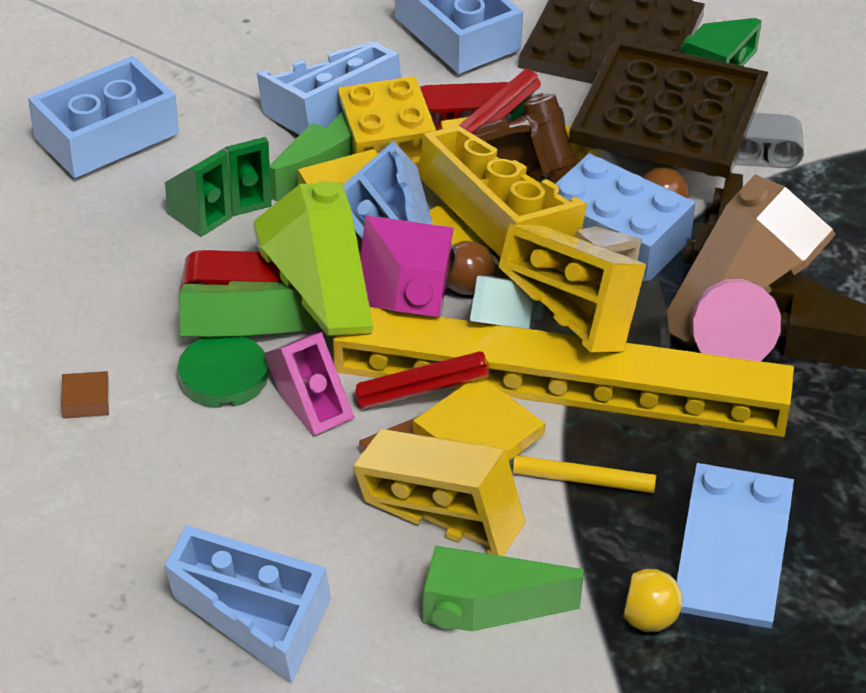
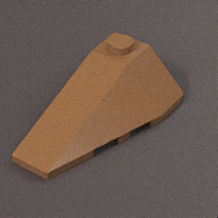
M755 174L726 205L658 328L661 332L689 347L693 346L695 342L690 333V315L694 305H697L703 292L709 286L725 279H745L761 286L767 293H770L772 291L769 287L771 283L790 270L796 275L806 268L836 235L834 230L786 187Z

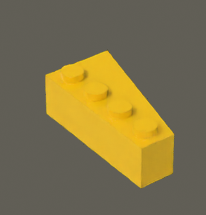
M453 126L423 134L418 168L420 179L500 257L509 224L543 225L573 237L576 234V230L583 228L587 208L586 202L576 196L570 199V201L558 194L559 186L547 179L539 183L526 175V166L516 160L511 161L498 158V149L462 127Z

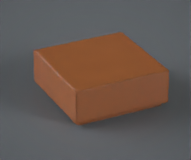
M108 371L62 374L61 409L63 418L109 415Z

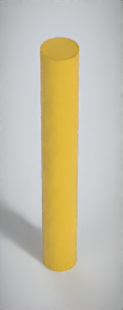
M519 455L515 456L513 474L653 494L655 489L656 475Z

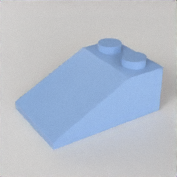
M697 463L677 576V583L683 594L681 613L772 629L794 479Z

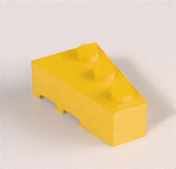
M509 224L499 268L533 300L541 301L555 314L553 318L560 325L568 326L583 340L581 344L591 353L624 352L646 264L543 225Z
M381 429L353 465L365 502L417 525L420 524L422 519H425L448 529L446 537L459 543L463 537H466L489 547L487 554L504 556L526 523L505 449Z

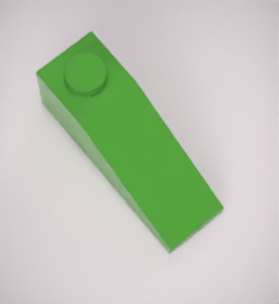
M435 545L423 591V623L436 625L444 629L477 631L580 609L584 569Z

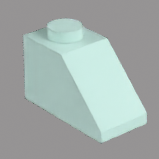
M477 276L470 321L531 329L535 327L536 320H543L546 305L541 301L533 300L512 279L495 276Z

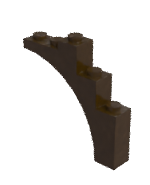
M731 173L729 179L725 178L724 188L715 187L711 212L718 213V215L710 214L708 223L699 222L696 239H687L684 263L693 265L726 205L742 189L743 174ZM791 270L769 285L772 291L768 294L775 300L781 314V332L779 337L786 338L784 357L866 370L865 303L835 293L800 273L794 275Z

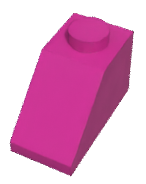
M322 332L302 337L264 353L280 396L311 435H316L355 418Z

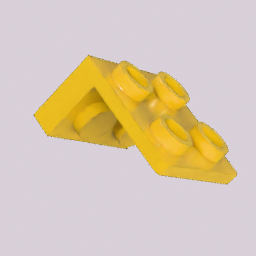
M410 76L340 87L338 89V97L353 138L352 155L375 149L379 154L394 141L419 168L423 134L436 131L417 78Z

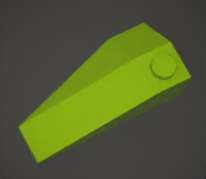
M321 181L315 184H299L254 220L253 229L260 254L266 262L273 261L279 268L280 279L286 286L293 285L302 296V305L327 336L372 333L373 324L354 222L343 183Z

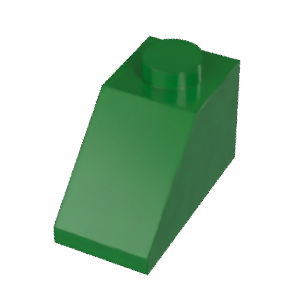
M748 18L703 23L692 36L688 35L685 38L680 53L744 66L757 52L762 20Z
M262 137L224 147L222 150L228 153L232 216L271 207L269 141L267 138Z
M222 149L165 182L168 215L200 237L232 218L228 153Z

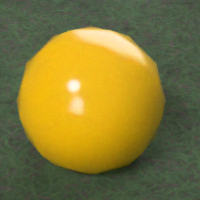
M644 569L633 573L623 617L633 627L643 632H658L668 628L678 619L683 608V594L679 584L669 574L658 569Z

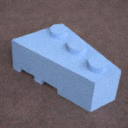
M373 41L328 53V61L307 67L304 60L292 63L293 70L271 76L269 70L257 72L263 114L299 135L311 123L326 128L343 111L338 97V89L344 86L401 78L399 54Z
M394 141L343 184L351 207L355 231L362 240L366 216L433 224L418 168Z
M186 525L165 564L173 597L292 684L331 600L326 568Z

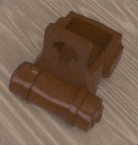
M540 93L531 97L524 104L526 115L519 117L517 120L508 122L505 117L477 127V132L473 133V135L498 149V158L518 161L527 167L526 175L535 180L546 177L547 180L556 184L577 165L578 159L569 143L562 117L564 113L562 107H559L556 94Z

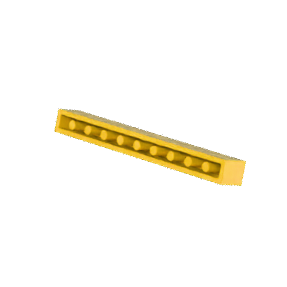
M369 307L373 324L372 333L335 335L333 339L334 365L337 373L378 378L481 351L484 352L489 364V376L485 379L511 398L781 437L785 436L791 405L794 366L632 343L625 344L624 352L591 353L581 344L583 340L575 335ZM464 384L449 387L448 389L457 390Z

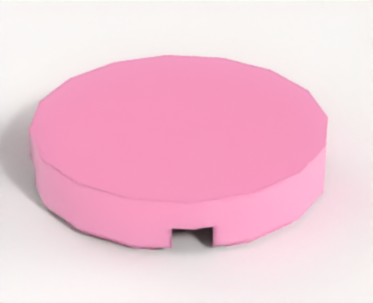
M725 279L709 286L703 292L697 305H694L690 315V333L696 347L704 354L762 361L774 348L781 332V314L775 300L761 286L745 279Z

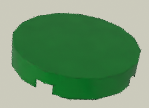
M243 336L202 337L188 345L179 357L177 372L182 391L194 402L208 407H221L220 403L232 402L233 406H236L258 396L265 387L268 378V363L264 356L263 348L249 338Z

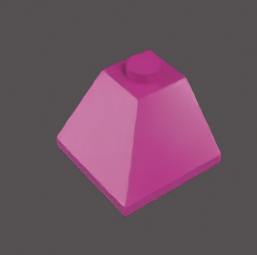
M366 216L360 260L369 306L440 317L443 312L454 227Z

